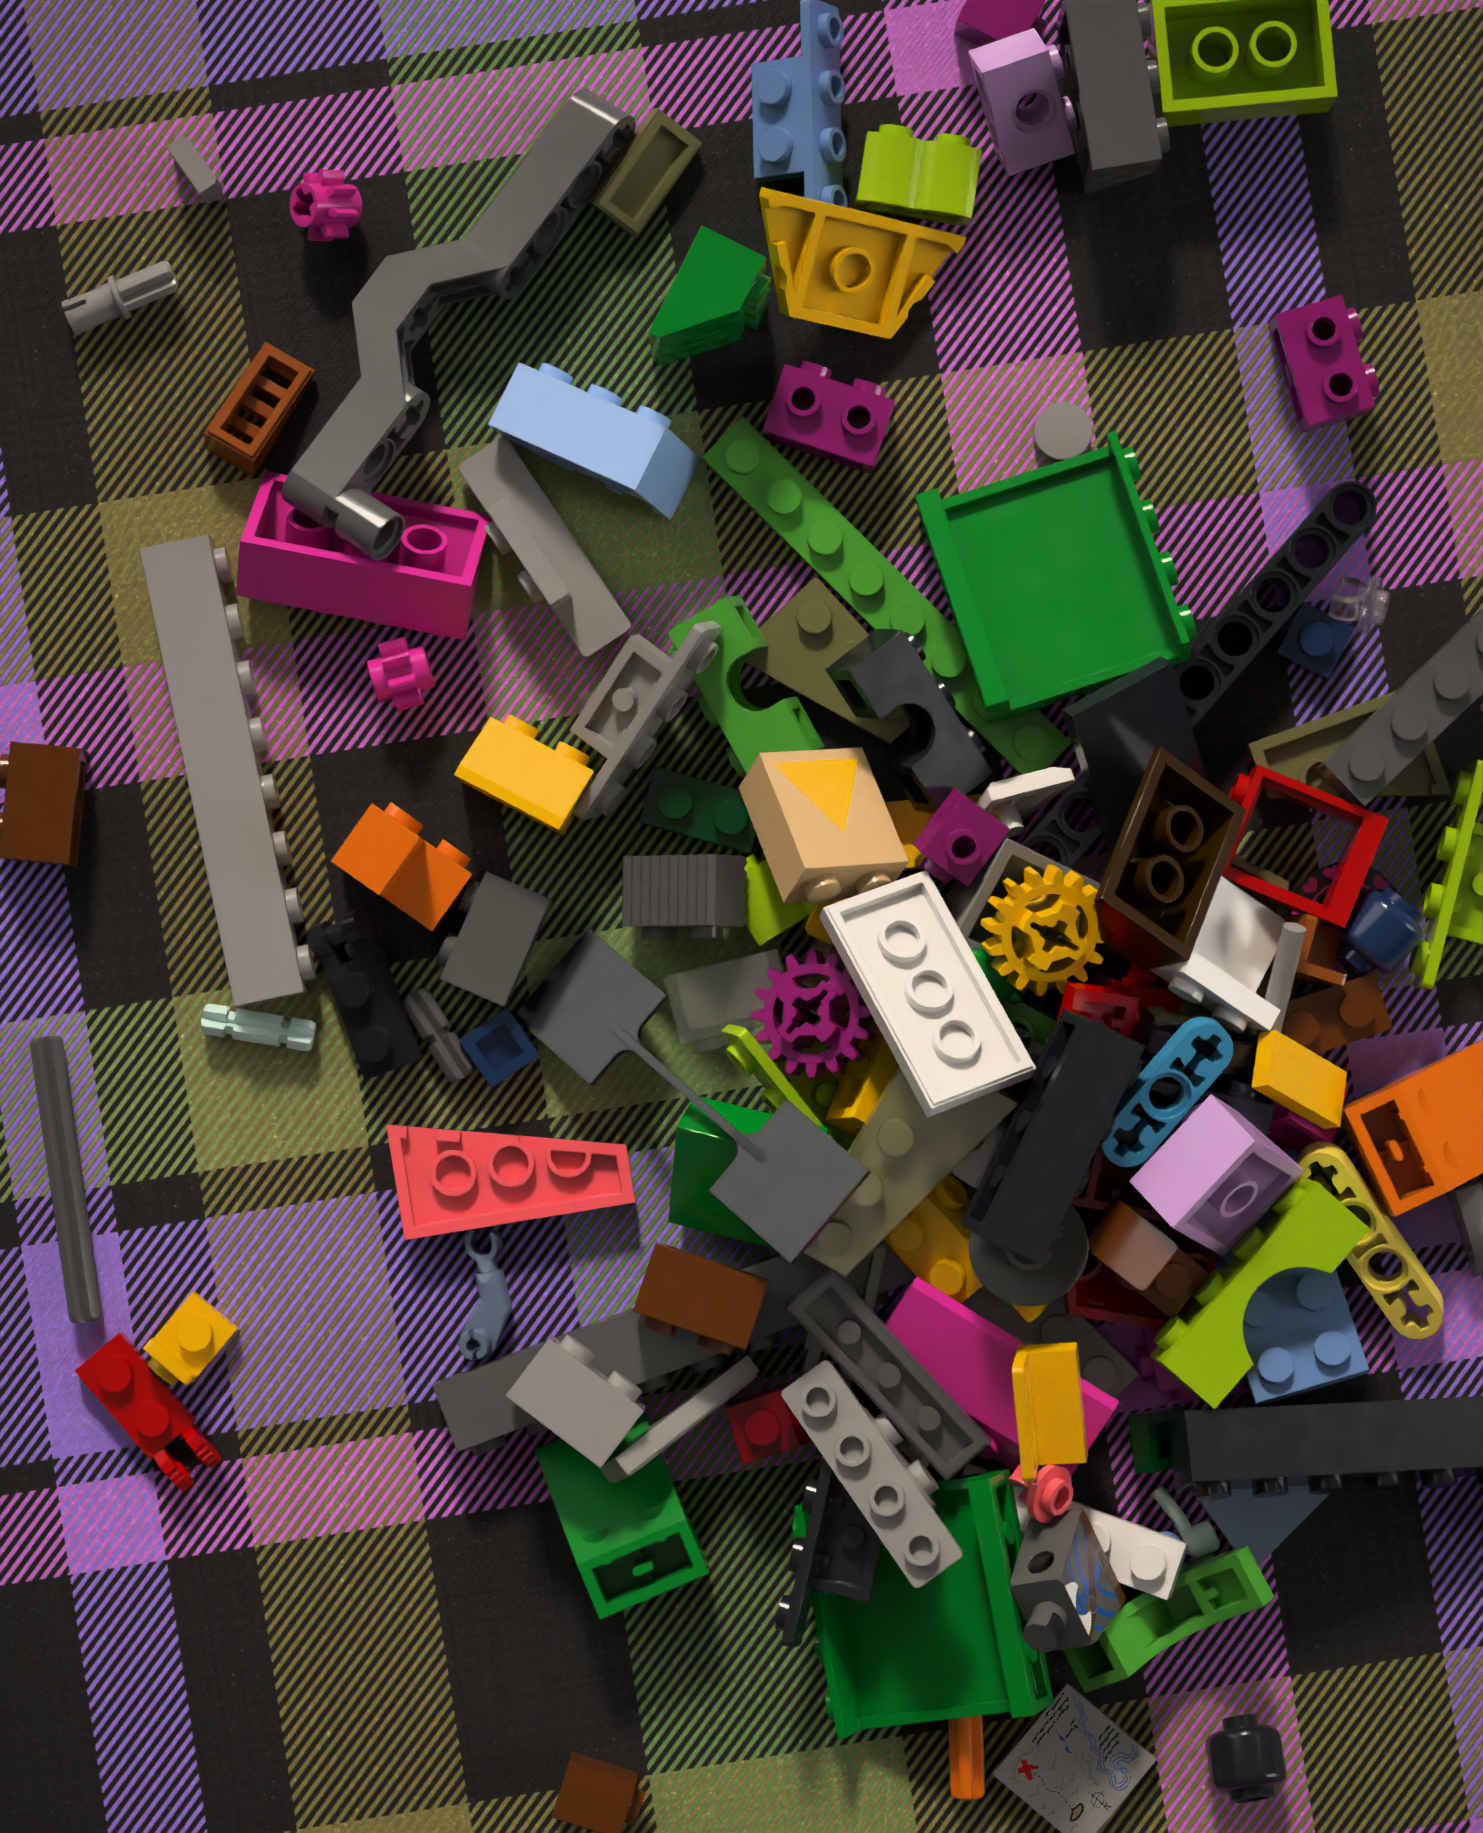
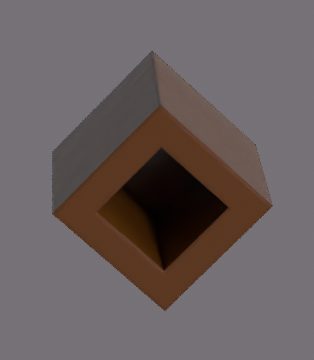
M571 1752L552 1818L599 1833H621L624 1823L635 1826L645 1796V1791L635 1789L638 1772Z

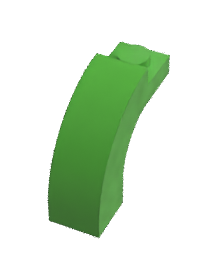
M1248 1545L1215 1556L1214 1552L1182 1564L1170 1600H1165L1134 1588L1125 1593L1126 1599L1095 1643L1089 1646L1062 1650L1086 1693L1129 1678L1151 1658L1174 1643L1206 1627L1264 1607L1274 1598V1595Z

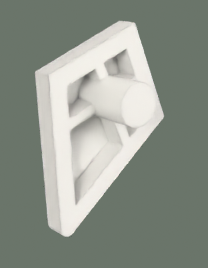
M1050 767L990 783L976 803L1010 829L1005 837H1014L1025 830L1022 821L1073 784L1075 778L1070 768Z

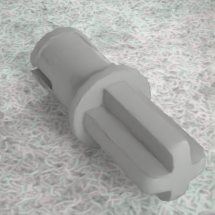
M161 261L118 280L114 275L107 277L108 283L82 295L66 299L61 303L74 334L78 336L109 320H114L121 316L126 320L131 318L132 310L176 292L178 280L171 265L167 261Z

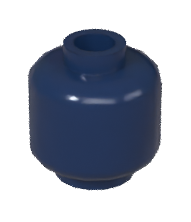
M1388 886L1382 892L1371 888L1365 889L1357 897L1345 928L1335 927L1337 936L1345 943L1338 953L1364 975L1371 967L1381 973H1392L1421 941L1422 930L1417 922L1422 915Z

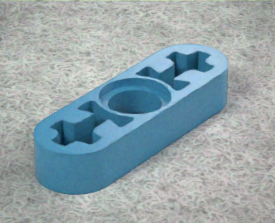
M1203 1016L1189 1019L1183 1023L1138 1075L1134 1084L1123 1093L1114 1111L1116 1119L1113 1130L1106 1141L1099 1144L1106 1157L1112 1163L1121 1167H1134L1147 1160L1228 1066L1233 1056V1042L1221 1024L1212 1018ZM1215 1034L1211 1040L1216 1048L1215 1052L1209 1057L1206 1054L1200 1053L1188 1065L1196 1074L1190 1081L1185 1073L1178 1066L1172 1064V1062L1178 1057L1186 1066L1196 1054L1195 1048L1191 1045L1192 1041L1197 1036L1207 1040ZM1163 1077L1177 1079L1180 1083V1094L1175 1102L1164 1107L1153 1105L1150 1102L1149 1090L1156 1080ZM1137 1103H1140L1150 1117L1157 1120L1153 1126H1150L1144 1117L1137 1124L1141 1119L1133 1109ZM1137 1124L1133 1131L1138 1138L1137 1143L1132 1147L1123 1143L1115 1149L1118 1141L1113 1135L1119 1127L1129 1131Z

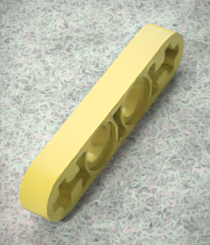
M1317 1141L1308 1144L1301 1150L1296 1163L1304 1172L1295 1182L1298 1184L1304 1177L1317 1181L1331 1193V1186L1321 1174L1314 1177L1310 1175L1313 1162L1317 1161L1323 1168L1330 1165L1334 1166L1332 1183L1338 1191L1334 1197L1345 1207L1357 1205L1364 1208L1371 1218L1369 1224L1366 1225L1370 1228L1369 1231L1346 1256V1259L1392 1326L1401 1335L1410 1339H1424L1432 1336L1438 1331L1443 1320L1444 1300L1439 1289L1347 1154L1338 1145L1331 1142ZM1378 1252H1391L1401 1260L1402 1267L1393 1275H1380L1370 1267V1258ZM1408 1282V1294L1417 1306L1428 1304L1427 1317L1421 1319L1416 1312L1406 1315L1407 1298L1401 1288Z

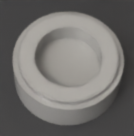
M1058 402L1046 407L1037 417L1033 428V440L1036 448L1045 458L1054 462L1083 454L1092 437V425L1088 415L1077 405L1068 402Z

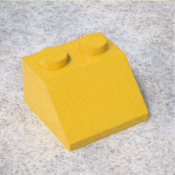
M510 714L507 715L504 723L490 717L459 764L454 775L471 788L564 836L575 816L573 814L575 808L596 776L593 770L586 767L590 757L559 741L556 749L553 750L534 740L539 730Z

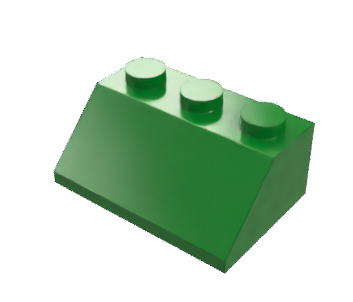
M701 225L648 332L652 361L665 366L740 340L746 326L756 330L770 302L768 296L771 288L768 286L771 277L765 275L766 257Z

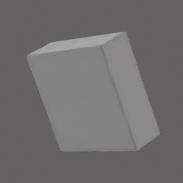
M182 135L166 146L206 205L223 194V187L188 137Z

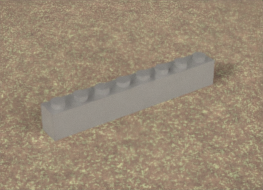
M208 534L140 548L234 1006L244 1007L309 993L307 980L316 978L315 966L309 944L300 946L295 923L304 921L303 908L297 887L288 889L283 866L292 865V856L285 830L276 832L271 809L280 808V798L274 775H264L260 752L269 750L263 720L261 717L252 718L248 696L257 694L250 661L240 662L236 639L244 638L245 632L238 604L228 605L224 582L233 581V574L226 547L217 548L215 540Z

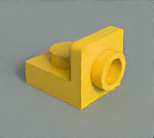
M194 1291L156 1336L151 1338L143 1347L152 1356L147 1364L169 1384L175 1385L180 1380L188 1386L195 1382L239 1328Z

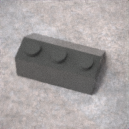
M1063 0L1056 22V29L1065 73L1064 79L1067 96L1072 104L1078 124V129L1074 130L1073 134L1083 194L1096 192L1156 172L1162 161V153L1170 151V140L1165 117L1156 118L1152 96L1160 95V77L1156 60H1146L1143 38L1151 37V23L1147 3H1137V0Z

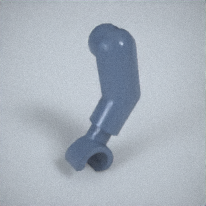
M475 1229L468 1233L464 1243L469 1256L476 1260L479 1271L475 1274L479 1299L458 1341L459 1351L466 1359L471 1361L484 1359L493 1353L512 1311V1302L503 1268H498L496 1255L503 1246V1237L497 1230L490 1234L491 1252H484L478 1249L475 1242Z

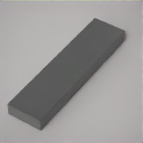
M828 1267L787 1304V1309L946 1481L951 1479L991 1443L990 1437L837 1271Z

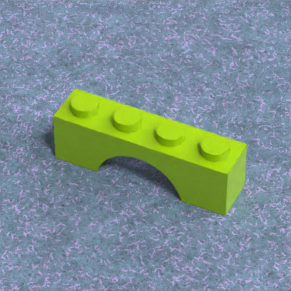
M1303 1177L1298 1184L1294 1182L1271 1206L1274 1211L1261 1227L1252 1226L1233 1246L1231 1252L1236 1256L1223 1271L1219 1273L1215 1270L1207 1276L1194 1292L1193 1297L1197 1301L1182 1318L1176 1315L1173 1320L1170 1319L1166 1322L1154 1339L1158 1346L1149 1356L1201 1402L1213 1409H1216L1253 1366L1244 1342L1243 1319L1247 1304L1256 1289L1272 1275L1290 1268L1308 1267L1332 1274L1370 1229L1317 1181Z

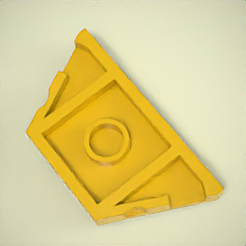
M761 187L759 193L779 312L789 317L891 339L908 318L911 306L915 302L922 300L934 285L935 281L931 278L950 252L959 253L966 240L965 236L764 187Z

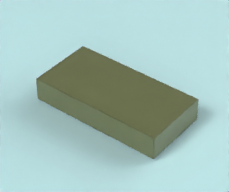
M652 108L587 203L629 236L638 238L696 154L702 142L659 108Z

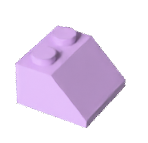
M1210 1094L1204 1102L1195 1105L1186 1113L1178 1130L1163 1146L1155 1149L1148 1159L1141 1164V1169L1129 1182L1173 1229L1224 1257L1297 1180L1304 1170L1237 1110Z

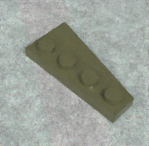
M898 1066L848 1150V1153L871 1173L803 1253L847 1276L1017 1106V1098L1000 1089L927 1118L900 1066Z

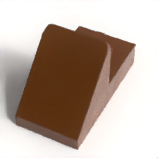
M1117 1197L1087 1233L1088 1252L1172 1320L1210 1274L1184 1253L1173 1240Z

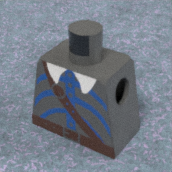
M1083 1508L1065 1511L1063 1514L1055 1516L1049 1523H1042L1030 1518L1010 1579L1011 1593L1027 1623L1023 1631L1024 1641L1033 1650L1046 1653L1054 1650L1089 1646L1100 1637L1123 1605L1126 1596Z

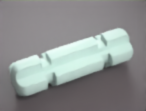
M207 1004L202 1013L201 1032L205 1035L226 1037V1034H231L232 1039L277 1047H280L281 1043H285L289 1049L309 1051L314 1044L316 1023L312 1020L294 1017L291 1018V1021H287L285 1016L240 1008L233 1012L230 1011L228 1006Z

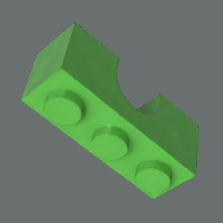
M741 595L725 597L668 631L674 645L670 646V653L673 658L696 623L715 621L723 627L715 640V643L719 646L716 656L700 674L694 672L692 677L702 693L698 697L699 706L713 727L720 725L731 745L726 748L727 756L735 771L742 778H745L759 753L820 750L825 747L797 696L783 699L769 708H762L751 703L744 695L740 685V673L744 661L768 645Z

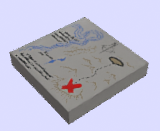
M1065 1681L1054 1694V1703L1039 1712L991 1772L992 1775L1061 1833H1097L1157 1759Z

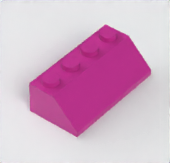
M265 471L240 539L237 596L257 599L266 603H278L313 610L322 614H334L370 621L378 625H390L426 632L440 637L446 636L465 640L476 602L489 537L484 529V526L492 520L488 514L370 492L371 496L402 515L405 519V529L397 546L384 559L375 561L338 537L335 527L327 529L285 502L282 497V489L288 475Z
M916 1277L884 1315L882 1321L990 1437L991 1443L978 1455L986 1459H996L1015 1471L1020 1464L1012 1365L1018 1345L1027 1344L919 1277ZM1081 1378L1087 1449H1089L1115 1411L1119 1401ZM1058 1464L1065 1467L1070 1475L1078 1466V1464ZM1039 1465L1038 1468L1042 1469L1046 1465Z

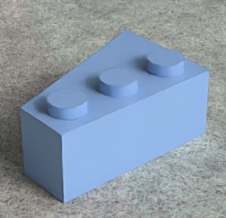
M518 362L488 425L502 437H506L509 442L570 472L575 470L606 484L605 489L621 497L623 493H627L645 501L655 510L654 513L671 521L701 461L697 454L668 429L672 421L645 406H640L637 413L620 407L622 399L600 386L591 384L587 392L570 384L573 377L550 364L542 363L539 370H536Z

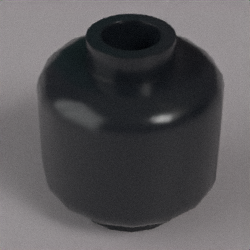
M1245 1714L1222 1719L1223 1730L1210 1735L1205 1744L1213 1789L1218 1793L1228 1795L1229 1803L1233 1804L1261 1801L1276 1797L1275 1788L1282 1785L1287 1779L1279 1731L1270 1725H1258L1257 1714Z

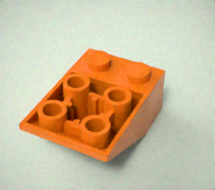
M1483 1039L1343 1105L1341 1124L1377 1200L1388 1215L1396 1217L1451 1191L1483 1173Z

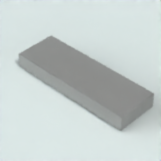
M748 1355L728 1365L607 1459L599 1469L610 1483H617L630 1477L757 1378V1373L760 1371Z

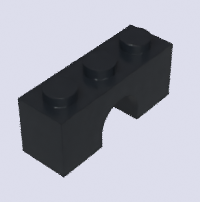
M876 629L825 670L855 717L881 719L897 706L904 710L910 722V738L904 750L886 765L915 810L935 814L954 787L966 795L993 774V771L983 757L986 754V749L980 738L971 729L964 727L953 709L956 707V702L951 692L940 681L934 680L923 663L926 655L919 642L903 630Z

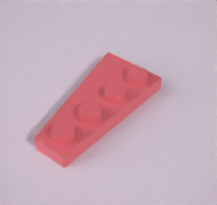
M386 1125L405 1240L636 1203L627 1144Z

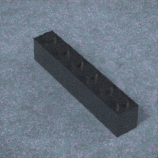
M1483 1396L1183 1411L1168 1422L1175 1491H1195L1196 1500L1200 1501L1229 1498L1232 1496L1231 1489L1252 1488L1253 1497H1276L1288 1494V1486L1309 1485V1492L1314 1495L1342 1492L1345 1490V1483L1365 1482L1366 1491H1388L1400 1488L1401 1480L1421 1479L1422 1488L1433 1489L1456 1485L1457 1477L1473 1476L1477 1477V1484L1483 1486Z

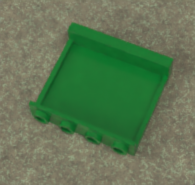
M1116 430L1107 433L1108 446L942 500L938 488L915 495L918 515L989 724L1103 688L1160 656L1170 661L1172 665L1190 660V639L1197 637L1195 623L1187 604L1177 606L1171 589L1172 586L1179 584L1173 560L1169 551L1158 552L1152 535L1160 532L1155 509L1150 498L1140 501L1134 482L1142 480L1137 458L1131 446L1122 449Z
M1009 1469L956 1476L948 1481L944 1478L935 1480L939 1489L932 1494L940 1504L935 1509V1512L963 1550V1557L920 1588L912 1586L884 1545L871 1602H864L814 1589L810 1606L813 1607L817 1626L814 1641L815 1652L819 1662L825 1668L828 1684L825 1698L826 1710L830 1720L835 1723L838 1739L847 1738L855 1732L864 1729L1011 1712L1012 1718L1028 1717L1038 1714L1054 1703L1045 1653L1033 1650L1024 1641L1023 1631L1027 1623L1010 1590V1579L1023 1538L1013 1486L1008 1480L1011 1476ZM803 1503L794 1506V1540L797 1536L805 1538L810 1515L802 1512Z

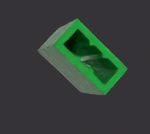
M701 1097L744 1134H753L759 1131L773 1115ZM690 1102L676 1128L668 1222L773 1248L709 1191L735 1160L738 1151L737 1143L694 1103ZM817 1125L829 1135L830 1128Z

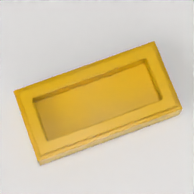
M1277 1030L1259 1032L1252 1088L1322 1129L1340 1127L1347 1072Z

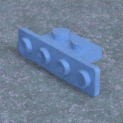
M801 0V56L751 64L754 179L771 182L804 177L805 198L848 208L847 196L843 189L842 161L846 156V140L841 124V103L845 97V84L840 73V45L844 37L843 24L837 7L820 0Z

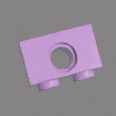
M1032 28L968 51L993 148L1009 176L1075 153L1070 132L1077 130L1078 124L1068 96L1062 98L1060 96L1057 80L1065 78V73L1060 55L1054 44L1046 47L1036 30ZM1038 93L1031 104L1017 108L1018 102L1025 95Z

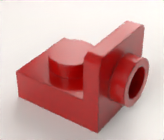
M1107 979L1104 986L1067 981L1058 1018L1063 1008L1130 1038V1035L1135 1032L1139 1023L1140 1010L1138 1004L1140 997L1116 980Z

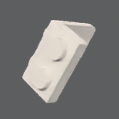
M1221 876L1189 961L1150 970L1169 982L1168 989L1177 996L1189 1002L1201 1004L1212 1011L1211 1018L1225 1028L1237 1033H1243L1246 1027L1270 1031L1281 1010L1256 994V991L1276 954L1282 927L1286 921Z

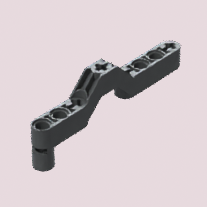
M588 89L579 90L567 101L465 238L385 257L352 301L361 378L290 471L282 489V497L285 502L327 529L335 527L338 537L375 561L384 559L394 550L403 535L405 519L402 515L371 496L370 492L420 427L429 410V395L415 386L411 350L445 305L493 294L508 300L516 296L523 289L588 202L634 135L636 127L635 118Z

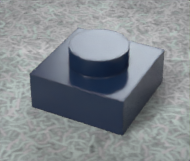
M1303 601L1297 608L1274 655L1326 681L1329 679L1354 627Z
M506 1007L459 1040L491 1088L541 1055L509 1007Z

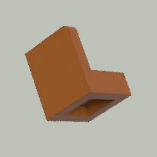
M1309 914L1281 915L1286 922L1297 923L1306 928L1294 979L1319 987H1345L1347 975L1333 971L1341 940L1337 936L1335 928L1317 923L1318 918ZM1275 956L1267 969L1269 972H1272Z

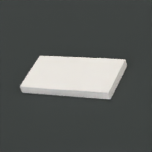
M926 870L823 907L819 918L927 1118L1033 1076L1036 1070L1033 1061Z

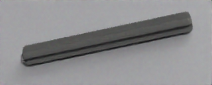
M60 1036L40 1037L31 1041L30 1050L68 1315L72 1323L92 1322L101 1318L102 1308L64 1044Z

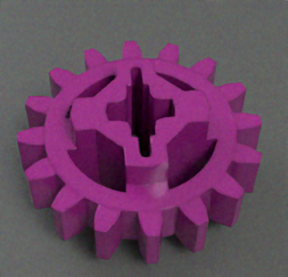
M808 950L805 964L800 957L790 954L786 956L788 971L783 973L773 968L767 971L770 980L774 983L771 989L756 988L754 994L764 1000L765 1005L764 1009L752 1011L751 1018L764 1022L765 1029L758 1032L754 1038L758 1043L774 1045L770 1049L768 1056L777 1064L787 1060L786 1073L800 1076L806 1067L809 1078L823 1080L825 1066H827L833 1074L843 1075L846 1073L844 1058L848 1057L862 1062L865 1058L862 1050L858 1047L861 1040L876 1041L877 1035L866 1028L868 1020H874L847 968L844 970L845 964L840 955L832 953L825 963L823 952ZM811 977H830L828 982L821 981L816 988H809L801 983ZM814 1004L819 1005L817 1013L822 1019L818 1025L811 1024L815 1017L810 1009ZM784 1005V1022L782 1023V1010ZM850 1006V1019L847 1026V1007ZM816 1041H821L830 1047L819 1053L807 1054L801 1052L804 1047L810 1048Z

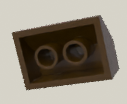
M1162 747L1153 750L1094 899L1101 941L1144 971L1189 961L1246 813L1245 808Z

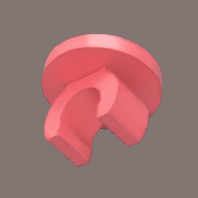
M1020 1463L1008 1478L1011 1484L1024 1489L1018 1498L1020 1502L1027 1506L1030 1517L1039 1522L1049 1523L1055 1516L1063 1514L1071 1504L1073 1498L1071 1475L1063 1466L1058 1464L1046 1465L1042 1469L1038 1468L1035 1481H1022Z

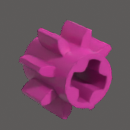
M320 169L319 173L305 172L303 174L304 183L298 184L292 191L290 197L292 219L300 227H309V241H332L333 238L347 239L349 237L348 228L354 227L360 220L362 214L361 195L356 186L343 184L345 178L343 170Z
M404 636L378 643L381 657L367 661L378 702L381 703L393 699L398 711L425 704L421 691L435 687V682L424 645L409 649L407 639Z

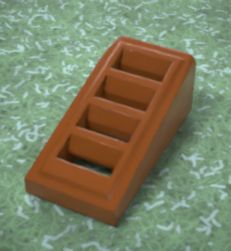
M265 342L205 430V448L241 471L254 476L312 381L315 370ZM266 368L292 382L289 388L286 390L262 376ZM254 388L279 402L275 409L253 397L251 393ZM243 409L264 421L265 423L262 428L238 416ZM230 429L252 442L250 446L229 434Z

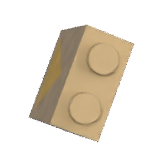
M862 747L759 753L739 786L743 801L783 903L808 901L812 904H821L832 899L851 898L895 882L909 862Z

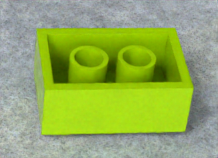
M1150 0L1148 10L1151 23V37L1147 38L1149 60H1156L1160 77V95L1153 96L1156 118L1165 117L1168 127L1329 112L1337 99L1328 0Z

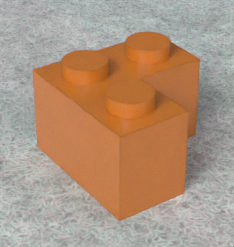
M390 802L385 811L371 803L331 862L379 896L387 899L430 931L436 933L465 893L470 881L476 877L465 869L471 858L444 839H442L437 848L418 836L424 825L392 802Z

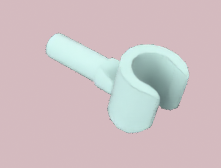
M1163 1485L1152 1493V1496L1174 1523V1527L1177 1529L1181 1540L1189 1543L1186 1551L1187 1554L1198 1558L1219 1549V1540L1208 1519L1191 1526L1187 1516Z

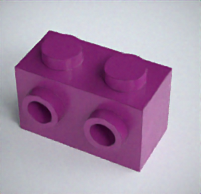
M1342 295L1284 311L1273 316L1268 326L1301 434L1365 416L1375 407L1373 398L1380 395L1377 376L1371 363H1362L1357 342L1363 341L1361 323L1354 307L1346 309Z
M800 360L797 368L784 364L762 430V436L766 440L872 475L895 405V400L885 397L887 389L861 379H854L852 386L830 379L831 370L808 361Z

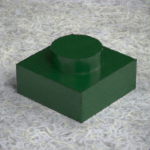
M1183 1406L1161 1407L1128 1415L1135 1473H1155L1173 1468L1168 1422L1184 1411Z

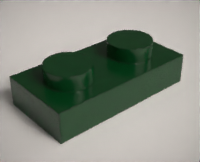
M654 767L639 821L640 824L747 854L752 853L757 834L740 790Z

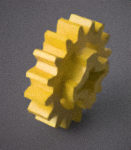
M1048 864L1042 878L1036 870L1030 866L1024 868V883L1018 885L1007 877L1003 883L1008 895L1004 899L990 896L988 902L997 912L995 917L981 919L980 925L993 933V937L981 943L982 949L991 956H997L990 966L1001 976L1008 974L1007 982L1020 991L1028 983L1029 989L1038 996H1044L1048 983H1050L1053 988L1063 994L1068 977L1073 975L1084 983L1088 980V976L1083 966L1088 961L1094 964H1101L1104 960L1099 953L1094 951L1096 943H1104L1101 941L1094 899L1098 890L1089 884L1083 886L1085 879L1072 870L1064 876L1061 869L1055 865ZM1041 896L1040 899L1031 901V900H1033V899H1035V898ZM1078 916L1080 920L1079 933L1077 931L1075 922ZM1034 922L1042 927L1044 925L1052 927L1061 936L1056 938L1051 934L1039 933V931L1031 926V923ZM1013 926H1014V930H1015V934H1016V940H1015V942H1014V944H1013V946H1012V937H1011V935H1012V928H1013Z

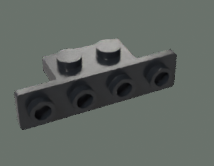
M816 1447V1455L823 1456ZM824 1457L818 1480L810 1478L804 1494L802 1512L809 1514L810 1517L805 1538L796 1537L790 1555L789 1571L797 1573L792 1595H783L776 1616L775 1629L783 1631L781 1645L791 1648L801 1646L814 1589L864 1602H871L884 1548L883 1542Z

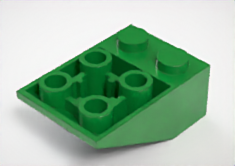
M645 1410L610 1457L651 1426ZM561 1438L534 1449L577 1567L600 1620L709 1574L710 1565L662 1452L630 1477L617 1483H610L596 1464Z

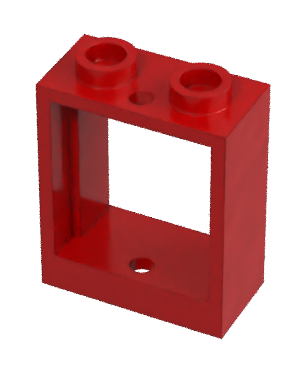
M1260 765L1251 768L1248 776L1239 773L1229 797L1245 808L1246 813L1221 876L1244 892L1295 913L1315 916L1318 918V922L1333 928H1345L1389 818ZM1262 789L1354 826L1322 904L1230 867Z

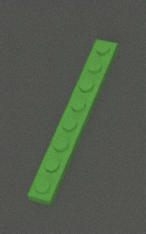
M744 417L702 457V461L873 631L876 629L903 630L919 642L926 655V659L923 661L933 679L944 684L954 697L956 707L953 710L1018 775L1046 769L1072 743L1038 709L989 724L957 628Z

